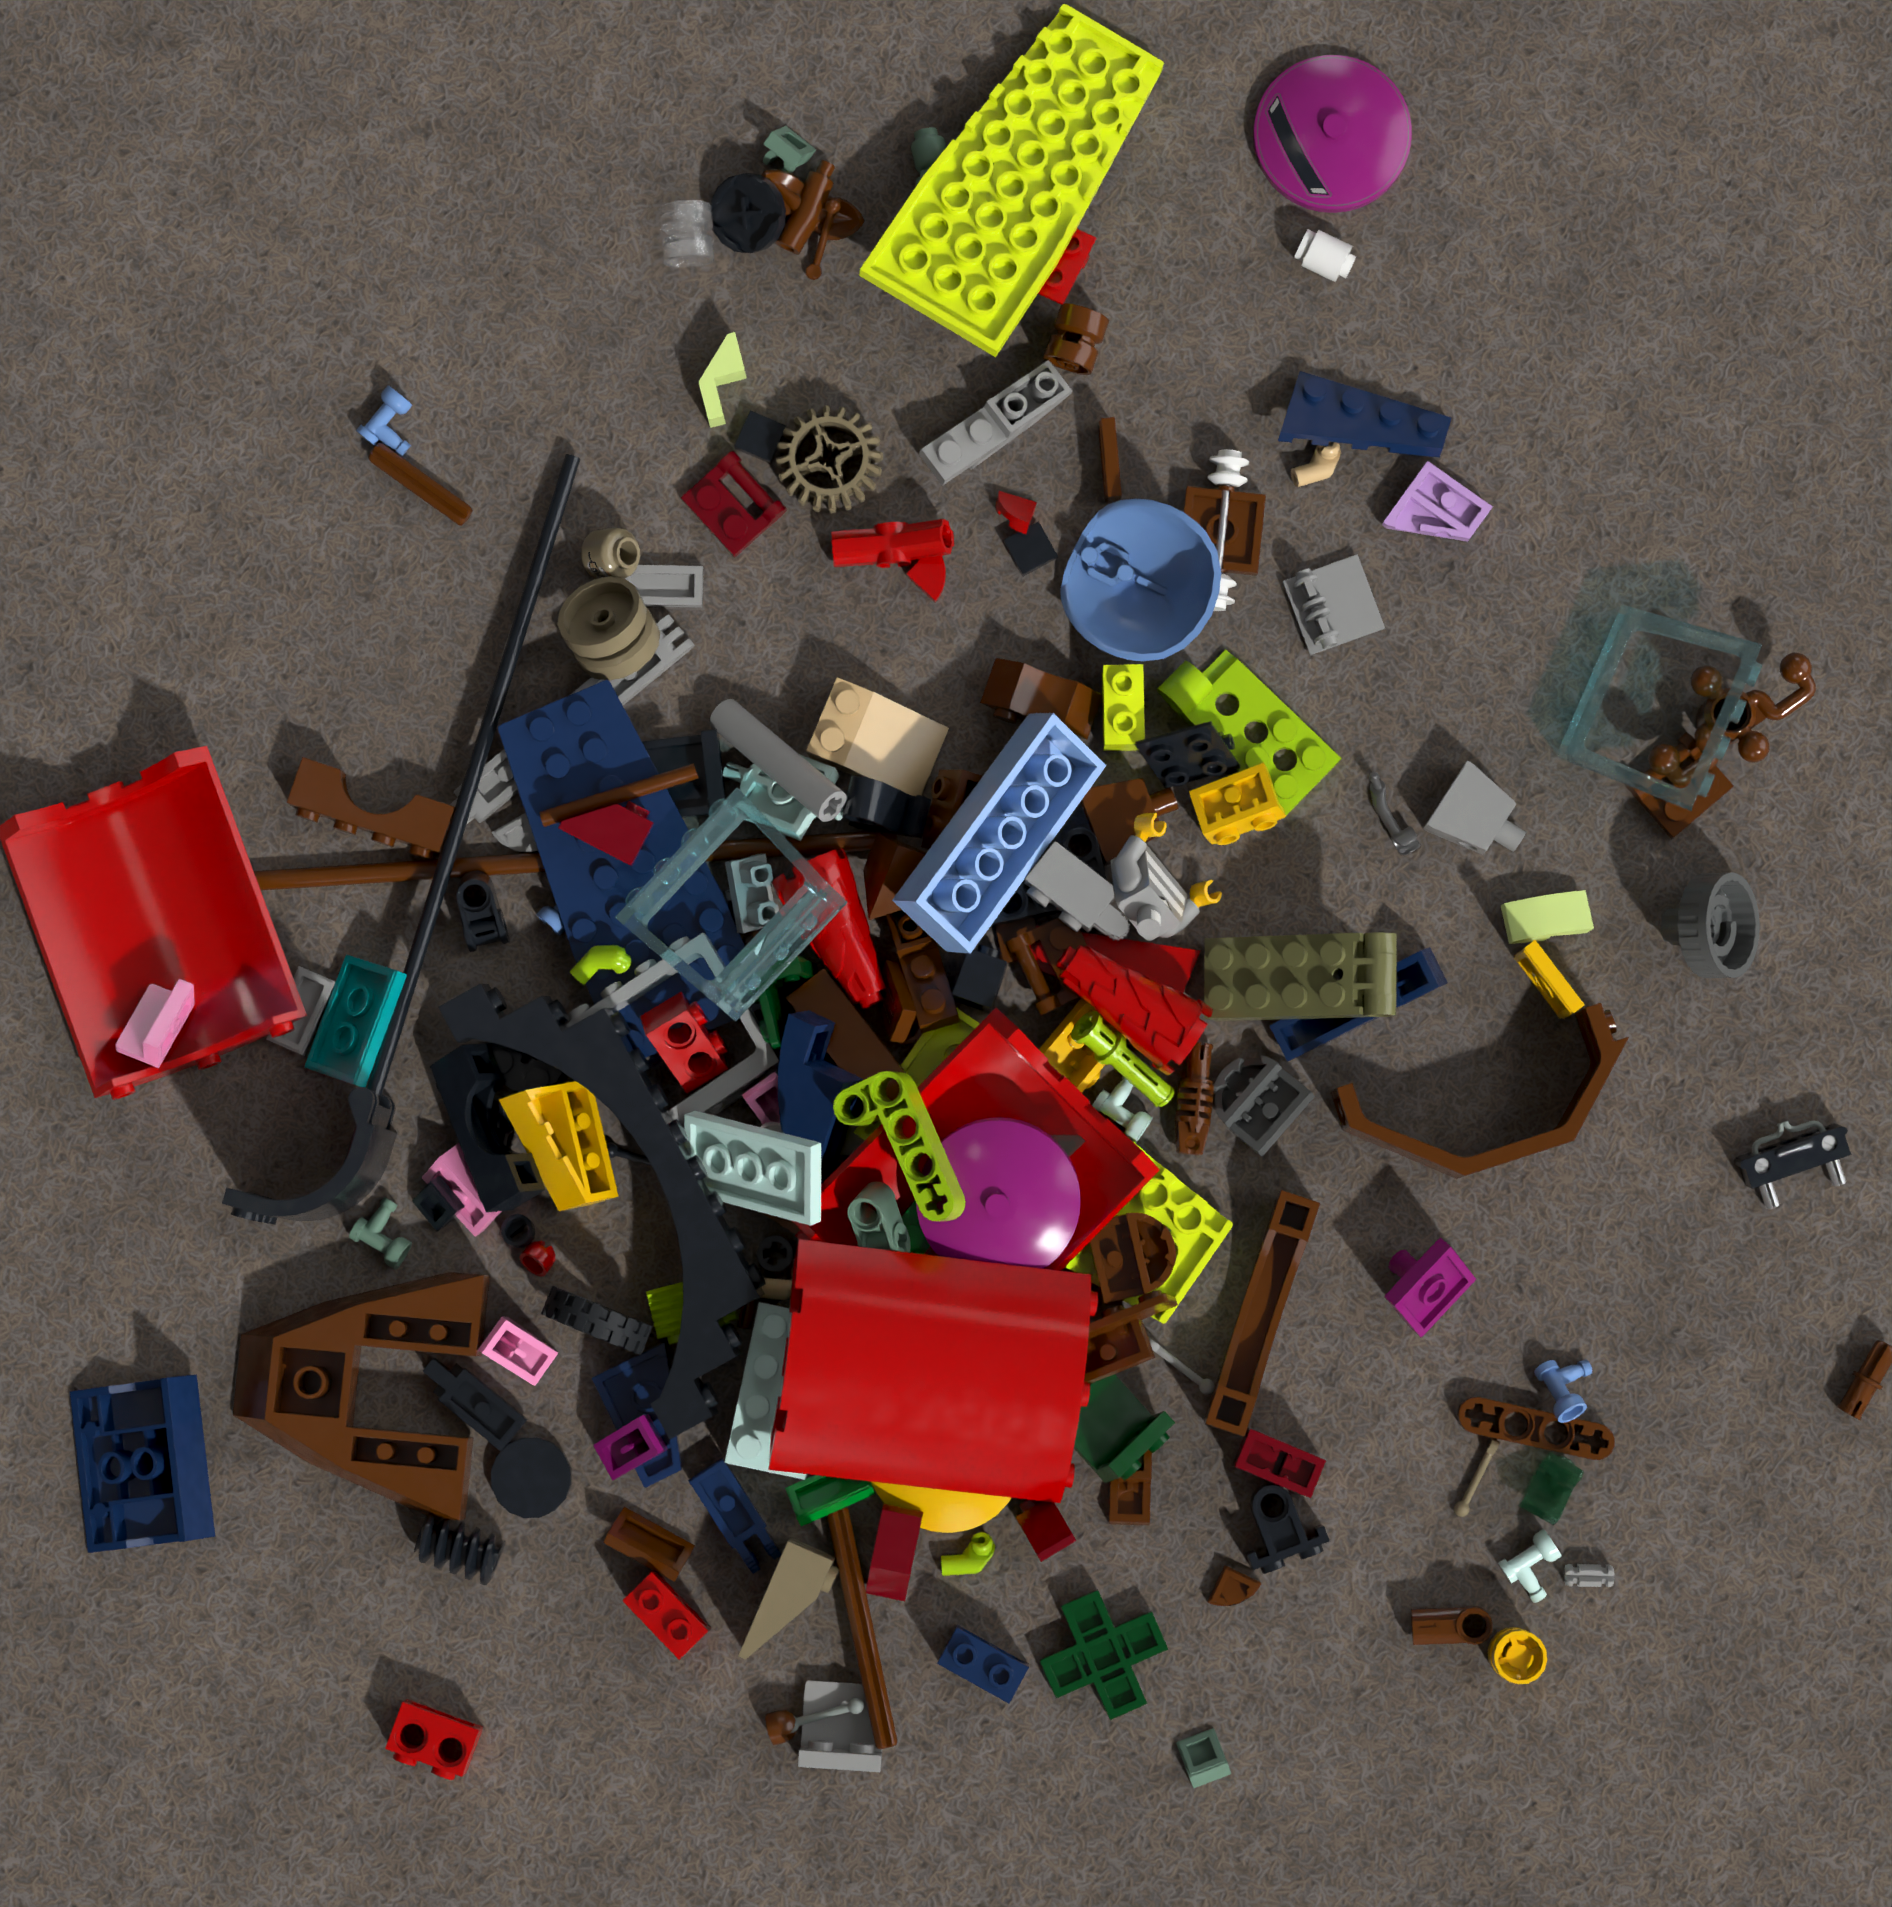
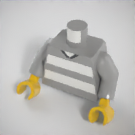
M1145 813L1135 818L1134 829L1136 835H1130L1117 857L1111 860L1115 901L1119 909L1137 929L1138 934L1147 941H1152L1159 936L1168 938L1181 932L1199 914V907L1217 903L1222 897L1221 891L1208 895L1207 888L1213 882V880H1208L1192 885L1189 892L1190 899H1187V893L1145 843L1148 837H1161L1166 831L1165 821L1154 822L1157 813Z

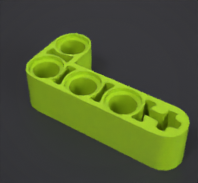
M883 1071L841 1091L834 1100L833 1110L835 1116L843 1124L865 1126L881 1120L923 1216L931 1221H951L961 1216L966 1203L963 1191L912 1077L903 1072ZM895 1079L899 1084L900 1091L897 1098L892 1101L886 1094V1086L889 1081ZM857 1096L861 1098L864 1105L863 1112L858 1118L853 1116L850 1109L851 1102ZM910 1116L916 1123V1131L912 1137L907 1138L903 1133L902 1126L904 1120ZM924 1154L929 1155L933 1163L932 1170L927 1176L920 1172L918 1166L919 1160ZM941 1181L940 1184H933L934 1188H927V1184ZM941 1196H946L948 1202L943 1205V1209L938 1210L936 1203L941 1201Z

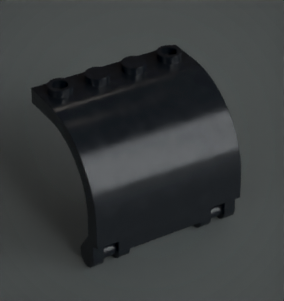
M357 1087L350 1092L348 1101L357 1125L353 1142L343 1166L328 1183L318 1190L295 1199L276 1200L226 1187L222 1204L233 1207L231 1215L276 1225L277 1218L293 1221H316L330 1218L349 1210L374 1189L386 1170L397 1133L390 1131L396 1110L393 1100L382 1095L379 1103L377 1094L365 1087Z

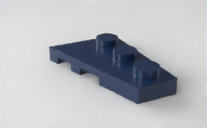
M666 1342L592 1378L616 1430L644 1414H649L668 1448L665 1452L635 1468L644 1488L682 1470L678 1435L672 1439L668 1438L650 1404L660 1398L670 1373Z

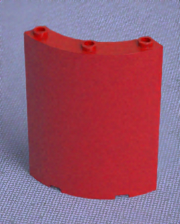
M207 746L174 752L158 763L140 771L142 779L125 786L123 781H118L87 794L89 800L69 806L67 809L64 803L61 802L37 810L16 814L0 825V840L94 1098L110 1094L112 1100L120 1099L136 1092L135 1086L168 1076L194 1065H197L198 1070L213 1067L222 1062L220 1056L241 1048L270 1034L272 1038L294 1031L293 1023L307 1016ZM179 979L194 984L195 1005L159 1068L116 1051L117 1040L150 984H155L170 991L173 990Z
M995 1008L917 1088L940 1141L949 1133L967 1123L985 1118L1001 1117L1021 1120L1040 1128L1055 1139L1065 1150L1078 1176L1081 1203L1078 1223L1069 1244L1057 1259L1044 1268L1061 1271L1159 1172V1168L1108 1118L1103 1117L1090 1104V1101L1047 1061L1048 1058L1002 1012ZM910 1116L904 1120L902 1126L903 1133L907 1138L912 1137L916 1131V1123ZM882 1124L821 1184V1222L810 1226L792 1221L800 1229L795 1235L798 1239L858 1246L847 1210L849 1204L868 1183L882 1182L888 1185L895 1194L901 1215L915 1200ZM924 1154L919 1160L920 1172L929 1156L927 1154ZM867 1202L870 1208L876 1210V1208L872 1204ZM931 1246L924 1253L925 1255L938 1256Z
M799 1239L793 1262L789 1313L792 1314L789 1337L786 1338L782 1376L784 1378L781 1396H778L770 1435L768 1470L1061 1503L1065 1487L1072 1488L1075 1465L1071 1463L1080 1408L1081 1406H1088L1090 1396V1383L1084 1382L1090 1316H1095L1098 1304V1293L1091 1291V1274Z

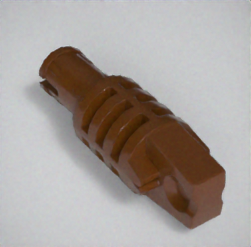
M1201 1042L1195 1044L1187 1055L1185 1078H1181L1178 1085L1175 1134L1176 1152L1180 1154L1199 1156L1204 1152L1211 1124L1214 1093L1213 1081L1209 1080L1212 1044L1204 1043V1045H1201Z

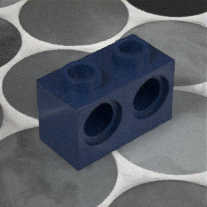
M958 1624L937 1661V1664L1007 1703H1010L1029 1668L1028 1663Z

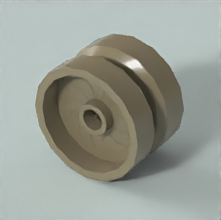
M604 577L594 579L580 586L566 599L559 611L557 625L563 639L573 651L582 670L594 679L610 681L633 674L652 659L659 646L660 630L654 617L645 606L636 587L624 578Z

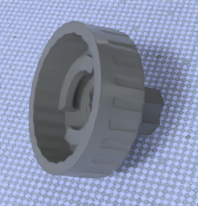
M1734 872L1696 875L1685 887L1680 901V908L1667 909L1662 915L1660 931L1664 942H1669L1671 945H1681V951L1687 965L1694 974L1701 978H1737L1742 976L1750 968L1755 958L1760 932L1758 906L1748 882L1744 877Z

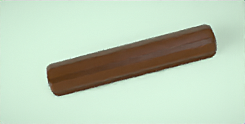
M378 443L369 454L368 458L371 463L456 524L462 526L471 516L472 509L468 504L383 443Z

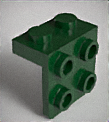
M793 952L775 955L770 958L771 964L752 969L754 980L750 981L752 997L756 1004H761L764 1019L759 1022L762 1037L765 1043H770L772 1048L781 1050L782 1037L788 1018L783 990L803 985L818 973L817 964L804 959L802 956L794 957Z
M1114 1374L1090 1384L1088 1406H1081L1074 1449L1105 1483L1120 1477L1125 1481L1141 1467L1142 1464L1138 1459L1147 1450L1154 1453L1170 1438L1166 1431L1175 1422L1165 1411L1152 1416Z

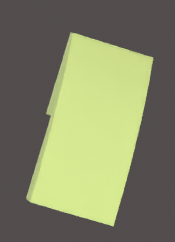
M1586 890L1537 896L1501 905L1509 944L1527 943L1534 940L1537 942L1545 941L1551 936L1582 934L1594 929Z

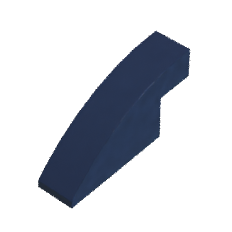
M1430 947L1397 962L1396 1009L1448 983ZM1379 1017L1281 1019L1271 1024L1270 1028L1288 1062Z
M808 1010L788 1014L778 1065V1105L782 1133L821 1143L822 1184L834 1172L849 1126L840 1122L835 1116L833 1110L834 1100L841 1091L863 1081V1079L824 1060L835 1022ZM858 1096L851 1102V1113H853Z

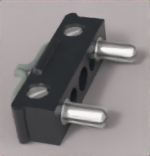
M1815 1120L1797 1126H1791L1788 1121L1777 1124L1778 1130L1776 1133L1756 1140L1752 1145V1152L1737 1156L1733 1161L1734 1165L1740 1168L1745 1185L1751 1189L1759 1187L1766 1209H1773V1207L1779 1206L1773 1181L1826 1164L1833 1186H1840V1184L1846 1183L1839 1159L1851 1155L1845 1136L1848 1130L1846 1127L1835 1123L1824 1127L1823 1124ZM1784 1127L1790 1132H1798L1810 1127L1818 1128L1758 1149L1759 1145L1779 1138L1783 1134Z

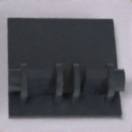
M1211 721L1135 742V745L1165 788L1182 786L1187 782L1209 776H1219L1225 772L1240 768V764L1230 751L1235 748L1232 735H1224L1223 732H1218Z

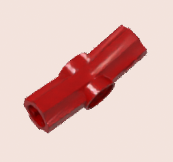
M945 519L912 524L906 522H886L876 524L872 529L831 532L834 567L876 564L880 568H890V564L898 563V567L911 565L912 560L949 555L954 546V534L950 528L949 521Z

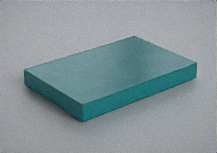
M346 954L305 1063V1068L358 1087H366L407 974Z

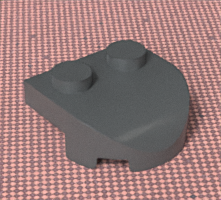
M1260 1055V1058L1246 1060L1238 1058L1221 1071L1214 1084V1109L1218 1117L1235 1136L1261 1157L1315 1097L1309 1089L1286 1072L1278 1062Z

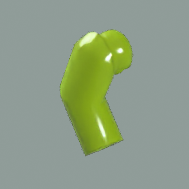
M618 945L593 946L571 969L570 973L580 983L585 985L598 969H613L617 974L626 972L631 965V958L626 954L625 949Z
M978 1532L973 1535L971 1542L962 1554L942 1555V1576L977 1574L981 1572L994 1554L995 1544L992 1537L985 1532Z

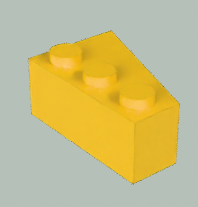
M577 1081L524 1090L499 1099L527 1153H532L542 1181L558 1211L588 1206L619 1196L596 1098L587 1088Z

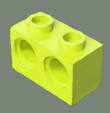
M1143 664L1103 665V751H1136L1139 749L1135 742L1145 739Z

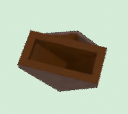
M877 833L863 869L868 921L902 910L892 900L927 852L883 833Z

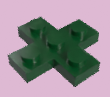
M1098 1589L1061 1605L1076 1644L1040 1659L1055 1697L1059 1698L1094 1682L1110 1720L1146 1705L1147 1701L1131 1666L1168 1650L1152 1610L1114 1627Z

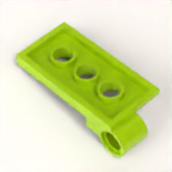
M1227 650L1203 673L1185 660L1157 688L1162 698L1190 726L1211 721L1218 732H1223L1224 735H1232L1235 748L1230 751L1240 764V768L1236 769L1238 772L1264 762L1268 768L1278 801L1284 808L1286 816L1342 759L1243 663ZM1223 694L1234 696L1239 705L1237 712L1230 716L1220 714L1215 706L1219 696ZM1251 722L1262 723L1267 729V738L1261 743L1248 741L1244 734L1247 724ZM1281 749L1290 750L1296 757V765L1289 771H1281L1274 765L1273 756Z

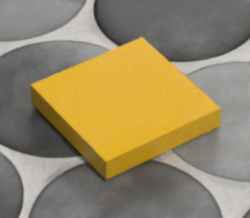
M1536 940L1514 955L1515 961L1560 1019H1565L1585 1005Z

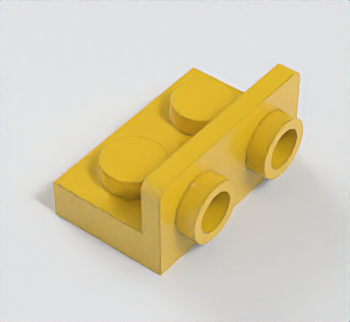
M1264 762L1189 791L1202 833L1212 845L1231 844L1237 841L1243 833L1254 829L1256 831L1270 829L1278 823L1277 820L1286 817Z

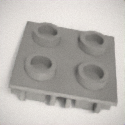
M1358 554L1312 571L1310 568L1297 572L1295 577L1282 581L1310 656L1385 629Z

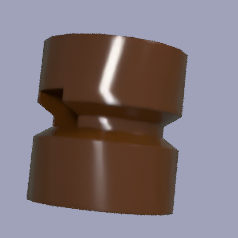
M1064 303L1060 306L1054 328L1058 333L1050 336L1043 359L1045 361L1049 360L1055 367L1080 375H1091L1098 356V350L1094 346L1095 344L1102 343L1109 319L1092 309Z

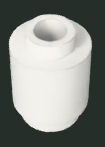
M1308 229L1294 258L1302 262V267L1336 282L1339 275L1344 278L1348 276L1356 256L1350 254L1352 245L1320 230L1315 233Z

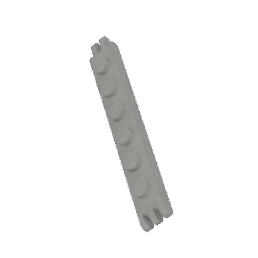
M670 615L665 616L657 623L660 630V640L652 659L633 674L625 678L610 680L622 705H625L695 646L690 639L682 642L677 648L674 646V643L684 635L680 627L675 628L667 636L663 633L674 623ZM591 677L572 694L605 680ZM505 749L485 764L467 824L474 818L478 823L483 822L519 792ZM462 784L453 792L457 797L459 796ZM457 799L454 800L450 805L455 807Z

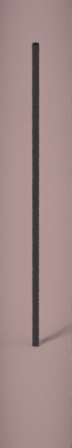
M565 454L403 971V973L407 974L367 1086V1089L377 1094L379 1103L581 460L574 455ZM355 1125V1128H354V1131H353V1134H352V1137H351V1140H350V1144H349V1147H348V1150H347V1153H346V1156H345V1160H346V1158H347V1156H348V1154H349V1151H350V1148H351V1145H352V1142H353V1138H354V1135H355V1132H356L357 1125Z

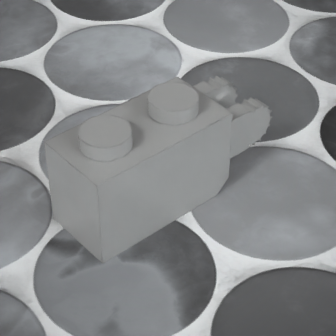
M1054 841L1025 878V884L1030 887L1026 893L1043 907H1046L1048 903L1062 912L1058 918L1075 932H1078L1080 928L1089 932L1092 927H1095L1105 936L1108 935L1109 939L1112 938L1113 941L1123 940V937H1126V934L1129 932L1130 924H1128L1125 916H1121V912L1110 905L1114 899L1113 885L1058 842Z

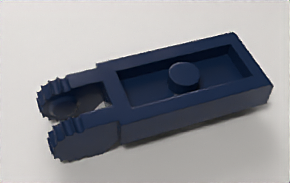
M724 1458L716 1461L688 1480L731 1548H736L752 1574L761 1568L758 1559L753 1552H750L744 1541L754 1534L758 1535L765 1551L774 1560L782 1555L765 1527L767 1525L728 1464L725 1463Z

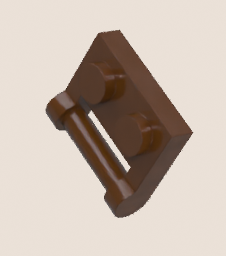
M1686 732L1677 739L1678 745L1674 748L1678 750L1680 763L1688 756L1694 762L1703 755L1695 743V738ZM1716 765L1688 785L1678 786L1674 784L1658 799H1655L1649 790L1666 775H1659L1651 768L1639 778L1634 776L1625 784L1632 795L1671 839L1734 787Z
M1056 918L1006 942L1010 954L1015 953L1038 1001L1035 1006L1040 1016L1080 998L1079 995L1063 983L1064 979L1059 977L1061 969L1056 966V963L1068 946L1074 949L1079 945L1087 946L1080 929L1078 932H1075L1059 918ZM1040 941L1063 989L1062 992L1056 995H1052L1029 947Z

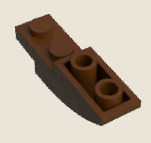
M903 910L887 914L886 917L899 961L917 1010L916 1017L921 1034L960 1023L937 942Z

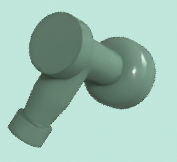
M384 1197L380 1203L381 1206L369 1221L362 1217L357 1220L349 1234V1238L355 1242L361 1240L382 1252L385 1264L396 1270L410 1251L412 1242L404 1237H397L391 1240L381 1234L391 1212H394L398 1206Z

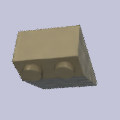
M793 1538L787 1541L738 1655L739 1657L747 1659L818 1598L821 1591L829 1593L839 1571L837 1567L832 1566L836 1558L835 1556Z

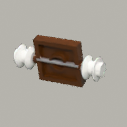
M1228 449L1219 450L1218 456H1211L1209 458V461L1217 465L1216 472L1209 474L1207 478L1216 486H1219L1218 490L1187 486L1184 503V513L1194 519L1207 532L1218 552L1221 582L1219 595L1213 611H1225L1226 605L1235 603V600L1227 596L1228 589L1236 586L1237 583L1230 576L1225 575L1226 573L1254 576L1258 574L1266 500L1265 494L1234 491V488L1247 482V478L1240 475V468L1249 465V461L1242 458V452Z

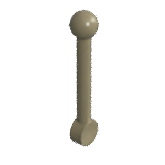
M1493 1438L1490 1440L1462 1500L1454 1505V1513L1457 1516L1465 1517L1469 1513L1470 1508L1468 1504L1499 1446V1441Z

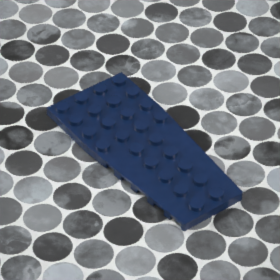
M609 680L602 681L499 725L498 731L576 963L593 946L618 945L624 948L626 954L631 958V965L626 972L617 974L613 969H598L588 980L586 986L594 1005L603 999L600 994L606 987L619 981L625 985L637 977L634 970L639 965L650 959H654L658 963L670 955L667 949L672 943L686 936L691 941L703 932L709 937L752 1011L761 1009V1004L754 1002L750 990V981L754 980L752 972L754 966L740 933H737L735 921L723 893L667 789L629 800L650 811L647 819L654 822L632 866L558 829L561 822L544 827L542 824L540 811L659 774ZM628 801L619 803V805L625 807ZM704 958L696 959L631 1004L619 1010L630 1029V1033L626 1035L633 1049L638 1047L645 1058L658 1052L645 1035L640 1016L679 992L683 993L690 1004L694 1001L699 1004L707 1017L708 1022L704 1025L708 1031L739 1018ZM675 1023L670 1027V1029H678L682 1027L685 1023Z

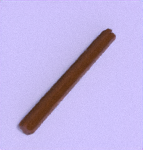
M845 1507L827 1515L875 1746L877 1749H885L897 1745V1736L849 1510Z

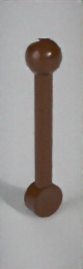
M829 199L825 204L827 214L813 263L806 268V276L811 280H816L822 275L820 263L834 215L841 208L839 201L836 199Z

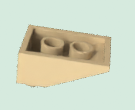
M837 677L806 752L809 758L835 767L853 776L867 777L884 782L912 796L922 795L949 728L873 691Z

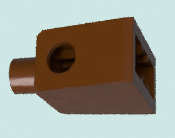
M1143 778L1091 787L1080 801L1090 829L1098 840L1104 866L1111 864V860L1117 857L1130 835H1136L1134 821L1138 815L1157 813V817L1154 822L1159 821V816L1179 809L1171 787L1149 794ZM1148 837L1145 843L1156 837Z

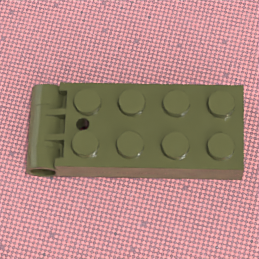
M1335 933L1205 938L1204 1003L1213 1008V1013L1211 1017L1204 1015V1019L1238 1021L1396 1016V933Z

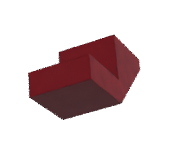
M883 1503L866 1594L905 1602L923 1516L922 1511Z

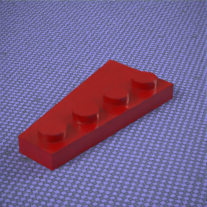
M1081 932L1087 946L1126 968L1136 970L1154 981L1173 987L1182 993L1200 954V950L1129 939L1113 941L1112 938L1109 939V936ZM1040 941L1030 945L1029 947L1041 972L1057 978Z

